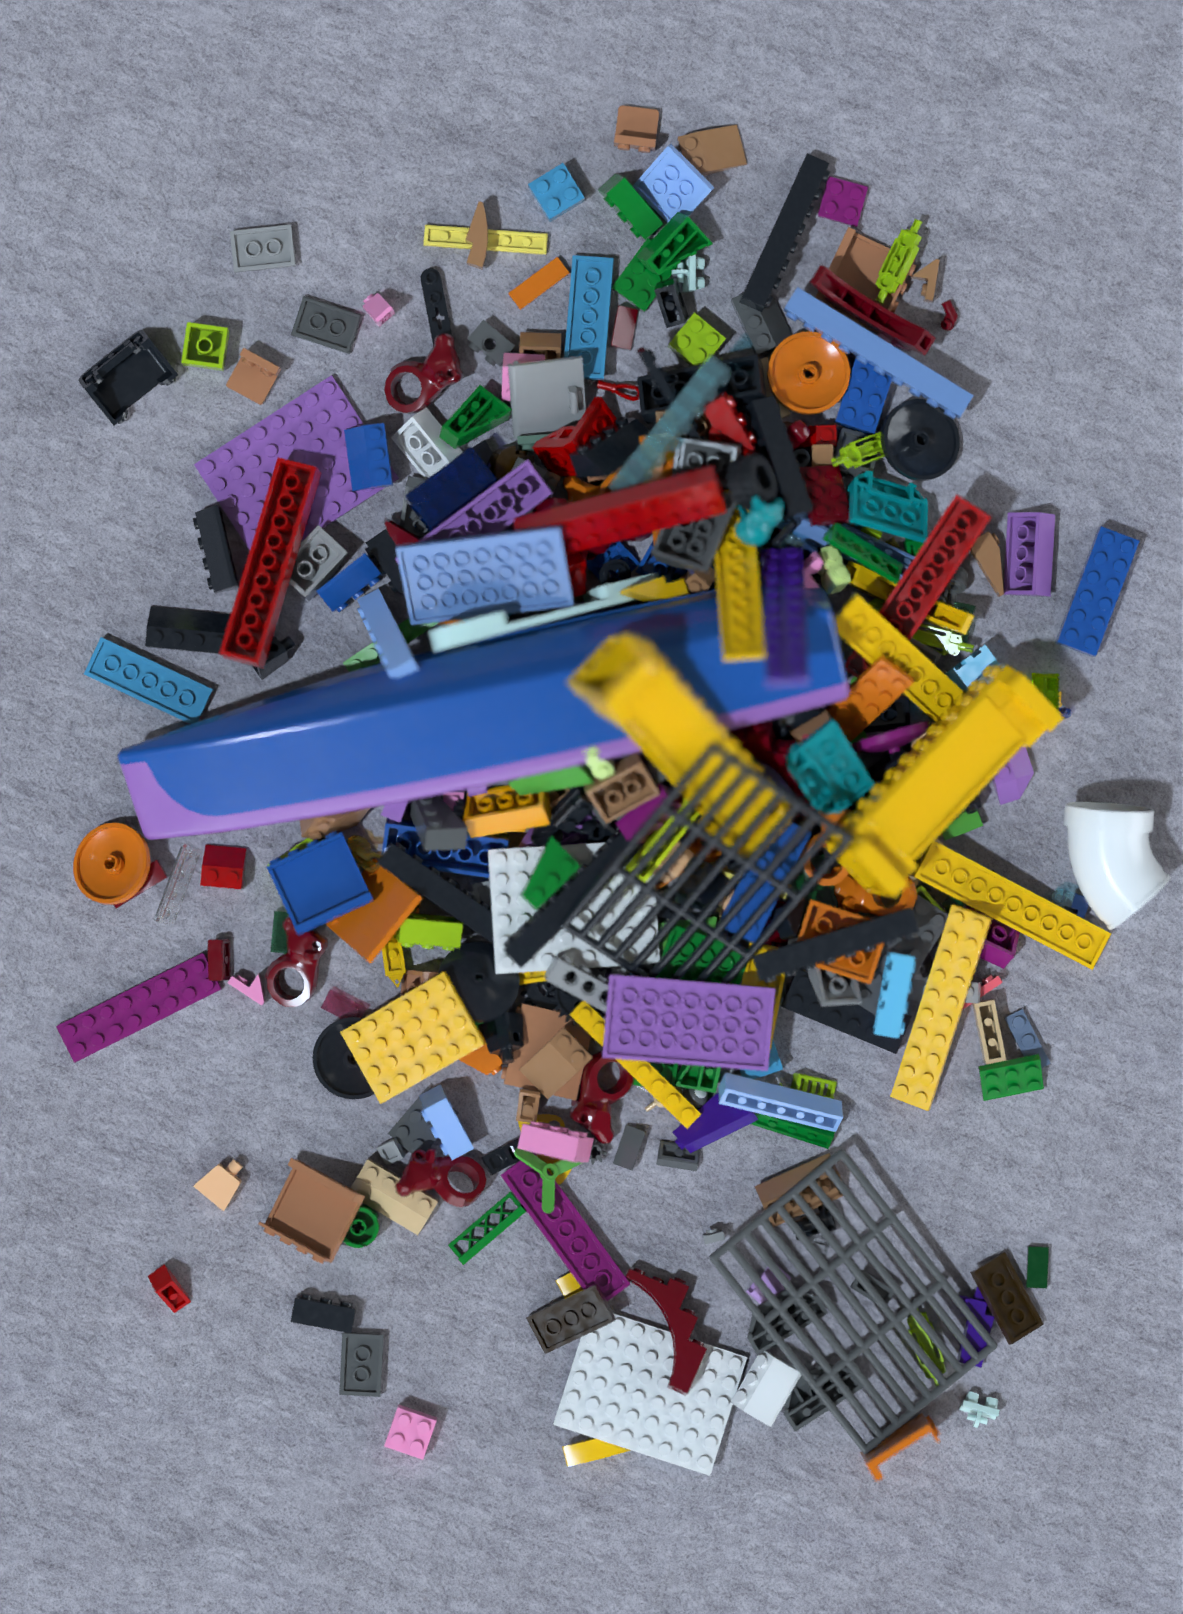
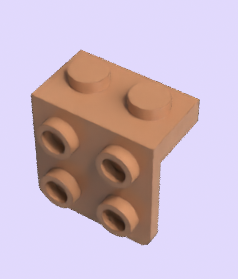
M620 106L618 108L614 146L618 147L619 150L629 151L630 148L638 149V152L641 153L655 151L659 111Z

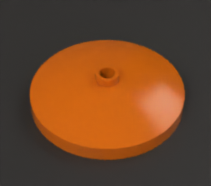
M800 332L787 337L776 347L768 364V383L773 395L784 407L800 414H818L832 408L845 394L850 380V365L845 352L838 348L839 345L833 341L829 343L821 338L822 334L817 332ZM805 372H810L811 377L806 378Z
M121 823L100 825L90 831L77 848L73 862L76 884L86 897L104 905L122 903L133 897L146 881L150 869V852L143 836L132 827Z

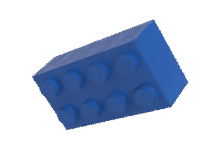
M855 356L850 372L849 384L842 397L834 424L873 435L881 416L892 377L887 374L884 376L873 370L874 366L869 363L866 365L856 360L857 356Z

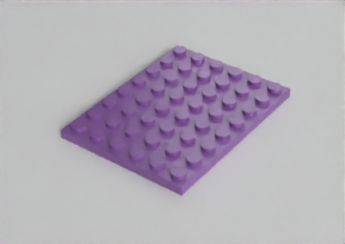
M332 375L194 464L249 550L278 457L315 466L322 473L301 542L318 525L323 529L386 488L352 492L344 430L363 426L364 424ZM391 467L392 480L394 483L399 478Z

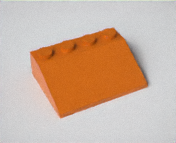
M810 899L797 942L871 920L872 918ZM884 943L876 945L875 950L864 952V949L858 950L855 956L844 958V955L836 957V962L825 965L823 961L816 963V966L871 985Z

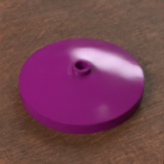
M925 721L850 744V746L856 753H874L888 750L889 754L901 751L900 746L906 745L924 735L931 725L929 721Z

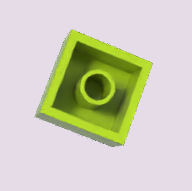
M694 312L670 341L668 348L690 366L707 364L724 344L726 338Z
M187 322L181 363L184 366L224 371L230 330L226 327Z

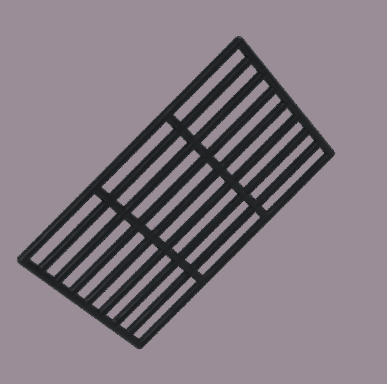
M711 742L562 920L561 927L635 976L656 978L693 933L700 928L708 933V935L670 979L680 980L716 938L725 946L695 981L705 982L731 950H734L741 955V958L719 982L729 984L852 842L853 835L716 742ZM714 752L724 758L680 812L669 806ZM731 763L741 770L697 823L687 818L688 814ZM748 775L758 781L714 835L704 829ZM765 786L775 793L731 846L720 840ZM782 798L792 804L748 857L738 852L739 848ZM799 809L809 816L764 869L754 863ZM663 812L674 818L630 871L620 865ZM816 821L826 827L781 880L771 874ZM680 824L690 829V832L647 883L637 877ZM833 832L842 838L840 843L798 891L788 885ZM697 835L708 841L664 894L654 888ZM714 847L724 852L722 857L681 905L671 899ZM731 858L741 863L740 867L698 916L688 911V908ZM748 869L758 875L715 927L705 922V919ZM614 871L624 877L581 930L571 924ZM765 880L775 886L732 938L721 932ZM631 883L641 889L598 941L588 935ZM782 891L792 897L748 949L738 944ZM648 894L658 900L615 952L605 946ZM665 905L675 911L632 963L622 957ZM681 917L691 922L688 928L648 974L638 968Z

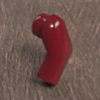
M948 300L941 304L946 313L943 321H941V328L946 331L952 330L958 319V314L951 300Z

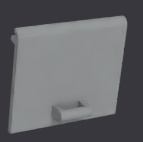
M582 356L520 364L518 361H514L513 364H508L514 439L517 440V436L551 434L564 426L577 425L586 411Z

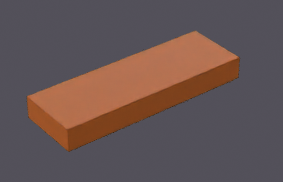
M556 257L510 291L508 295L521 311L570 273L560 259Z

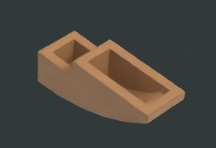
M479 201L465 241L472 245L467 265L483 270L487 254L488 228L483 202Z

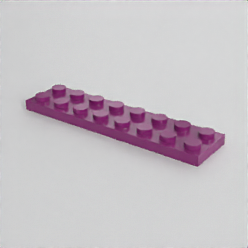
M201 953L57 1025L56 1028L75 1063L222 988L218 981H209L208 960L205 954Z
M520 1160L500 1175L582 1289L597 1283L606 1301H609L630 1285L629 1281L556 1181L554 1211L547 1214L542 1210L543 1179L540 1177V1173Z

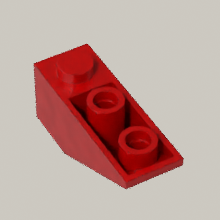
M725 391L706 401L702 409L711 425L753 451L756 447V436L747 429L745 425L747 424L746 419L742 413L737 412L733 397L731 395L728 396Z

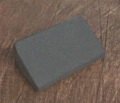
M626 1124L613 1164L633 1171L646 1131Z
M660 1140L656 1165L697 1171L700 1149L690 1153L686 1148L681 1150L674 1142Z

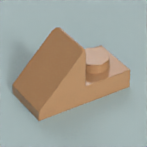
M935 259L911 277V279L927 281L926 284H922L921 296H924L923 302L932 303L934 299L940 262L938 259Z
M833 444L812 445L809 448L811 467L833 464L831 463Z
M520 1089L516 1121L537 1122L541 1092Z

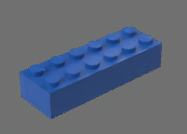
M1102 526L1098 528L1055 643L1088 656L1096 657L1139 540Z
M387 818L382 854L390 842L394 845L398 842L407 848L405 852L411 857L413 854H416L423 859L422 864L427 868L432 865L437 870L443 872L489 878L488 850L508 849L510 834L497 833L471 838L467 831L465 849L425 851L413 821L402 819L401 822H397Z
M791 822L754 863L764 869L800 826ZM810 831L804 834L771 873L780 880L797 862L811 834ZM748 869L740 878L720 920L757 878L758 875ZM765 880L724 929L735 934L775 886ZM779 896L743 936V939L752 944L759 937Z

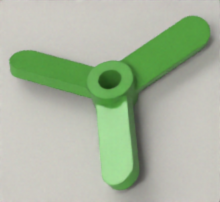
M517 1147L514 1151L515 1156L540 1173V1177L543 1179L542 1210L547 1214L552 1213L555 1204V1178L583 1162H571L560 1159L552 1164H547L530 1151L518 1149ZM547 1169L551 1171V1176L547 1174Z

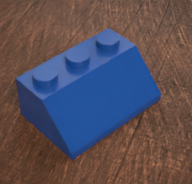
M385 424L363 425L344 430L352 492L393 486Z
M364 553L316 592L333 613L335 611L340 613L348 607L347 602L350 599L354 598L356 600L365 593L363 591L364 588L368 585L370 587L376 585L381 580L379 577L382 574Z

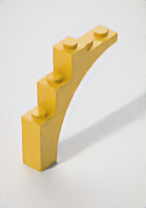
M850 561L846 565L850 573V582L848 584L871 597L886 602L897 585L862 565ZM936 601L924 620L933 625L966 635L974 616Z

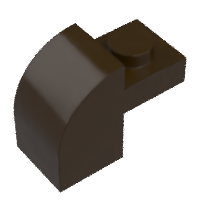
M516 446L499 448L489 459L487 478L502 479L512 471L518 457L534 463V456L527 455V451H516Z

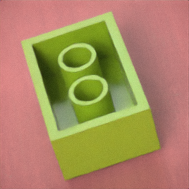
M410 913L395 932L394 937L404 947H414V944L422 945V948L434 949V946H441L443 950L454 951L455 948H460L463 923L451 916Z

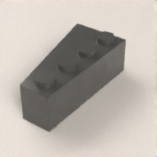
M439 795L409 800L407 808L425 851L465 849L468 828Z

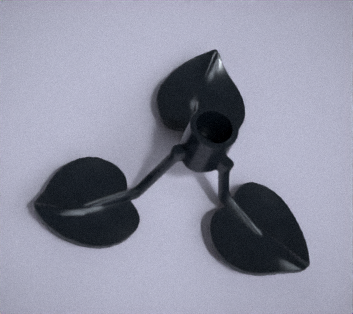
M592 811L589 813L591 819L584 822L583 829L574 828L572 830L588 835L586 844L606 843V840L613 834L597 822V818ZM552 817L550 818L549 825L534 827L531 835V842L539 847L545 846L549 837H553L558 843L562 840L563 833L554 826Z

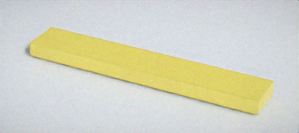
M425 225L424 246L470 250L472 248V245L465 241L469 228ZM488 229L487 251L546 255L548 234Z

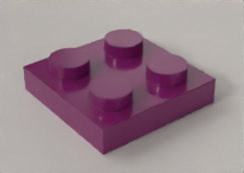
M829 176L817 217L857 228L868 187Z

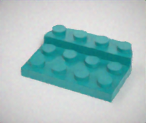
M865 471L863 474L857 475L847 487V492H850L849 522L921 543L927 540L928 500L923 498L921 493L915 489L917 485L910 482L907 486L879 479L873 477V471Z
M832 719L827 721L800 744L795 743L785 755L788 769L806 798L815 809L823 813H841L875 785L838 725Z

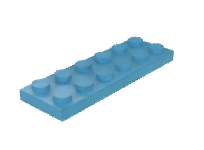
M577 255L572 257L564 358L582 356L584 379L604 380L614 258Z
M102 637L84 672V675L189 724L199 721L213 689Z

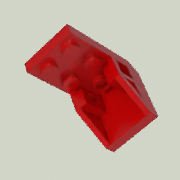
M595 397L576 426H564L536 441L532 448L548 470L560 476H576L569 454L574 452L577 446L587 443L590 437L601 433L604 427L614 424L616 417L602 397Z

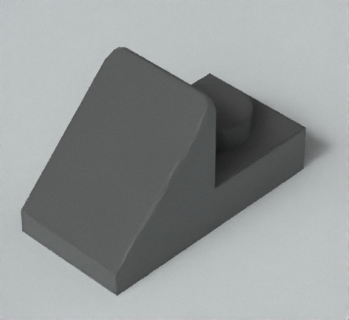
M861 1269L864 1276L888 1304L894 1295L891 1288ZM855 1278L850 1287L875 1303Z

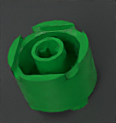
M360 1205L343 1242L353 1248H362L371 1244L376 1239L380 1229L377 1214L371 1208ZM358 1221L362 1222L361 1225L364 1226V1229L361 1228L360 1231H356V1227L353 1226Z

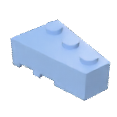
M441 1084L419 1095L424 1109L421 1113L426 1122L430 1121L433 1127L430 1129L436 1139L440 1138L442 1141L440 1147L445 1156L449 1154L451 1159L454 1160L474 1149Z

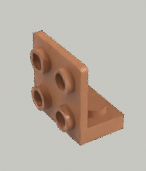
M243 348L240 353L241 358L226 386L262 405L281 369Z

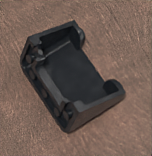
M139 330L84 372L79 378V383L115 426L117 423L121 424L127 419V409L158 384L169 386L176 380L175 377L178 374L143 330Z

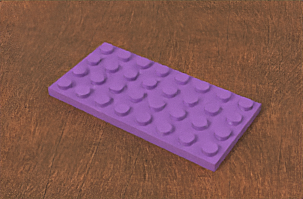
M609 974L602 1057L768 1071L775 988Z

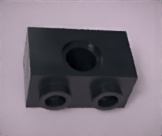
M677 278L657 283L654 291L666 328L686 323L689 315Z

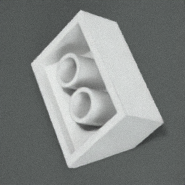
M427 407L412 416L391 438L424 479L436 481L451 469L454 464L459 462L465 454L460 448L454 449L439 437L442 426Z
M764 1351L756 1357L731 1403L771 1427L801 1374L778 1356Z

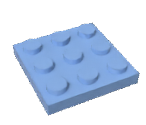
M672 144L666 147L632 186L667 223L677 212L689 217L715 188Z

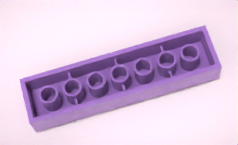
M527 460L417 543L501 533L514 523V518L525 515L552 495L553 492L531 462Z

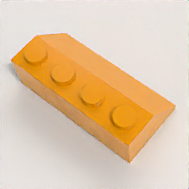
M510 785L489 788L487 790L488 793L469 797L467 792L463 821L468 828L471 838L550 824L551 804L548 791L520 796Z

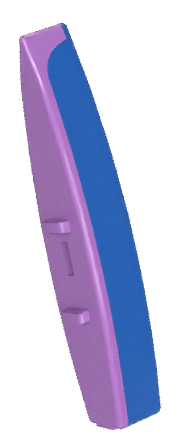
M818 584L819 588H804L809 685L766 687L765 658L723 661L718 591L713 590L543 624L434 653L432 650L413 655V658L419 670L397 679L395 677L390 678L383 663L355 670L122 748L118 753V760L142 833L146 839L156 840L242 830L388 805L466 789L469 797L488 793L489 786L486 785L588 764L586 757L589 753L583 752L592 746H595L600 751L595 752L599 757V761L637 752L642 759L648 758L619 725L599 715L584 698L578 696L566 683L605 640L611 636L618 637L624 633H629L633 636L637 634L644 641L647 639L655 647L653 651L656 654H661L667 660L666 665L668 668L672 667L680 675L678 679L681 682H686L692 688L690 692L693 696L697 695L704 702L702 706L705 709L708 708L716 715L715 720L717 723L721 722L728 730L843 701L848 698L850 687L845 671L834 613L827 593L820 584ZM759 586V587H760V598H761V610H762L763 632H764L763 591H762V586Z

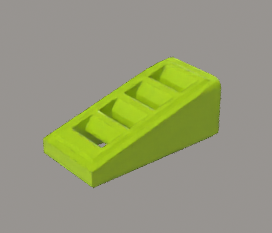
M798 1073L793 1074L791 1089L800 1090L801 1080L803 1079L801 1091L807 1092L808 1082L811 1080L810 1091L807 1093L815 1094L817 1082H820L818 1094L815 1095L823 1096L824 1086L828 1084L826 1096L823 1097L834 1098L836 1081Z

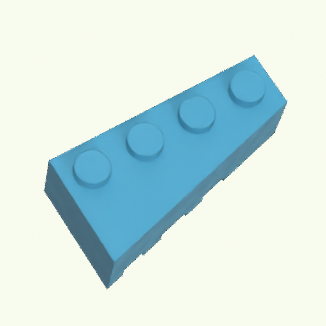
M983 645L946 672L945 675L960 689L965 691L970 683L976 679L978 680L983 675L982 671L988 665L1000 664L987 646Z
M887 952L873 1034L899 1038V1034L903 1035L905 1022H902L903 1015L907 1014L909 1002H906L907 995L911 993L912 981L910 980L912 973L915 971V957Z

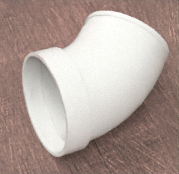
M1068 802L1065 803L1063 824L1068 826L1067 842L1074 876L1089 906L1099 919L1103 920L1107 928L1111 930L1140 909L1171 879L1155 859L1149 844V832L1153 831L1154 810L1142 806L1118 803Z

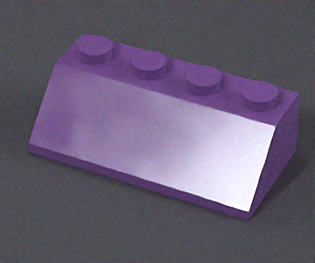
M1042 512L1008 513L1003 595L1051 597L1055 514Z

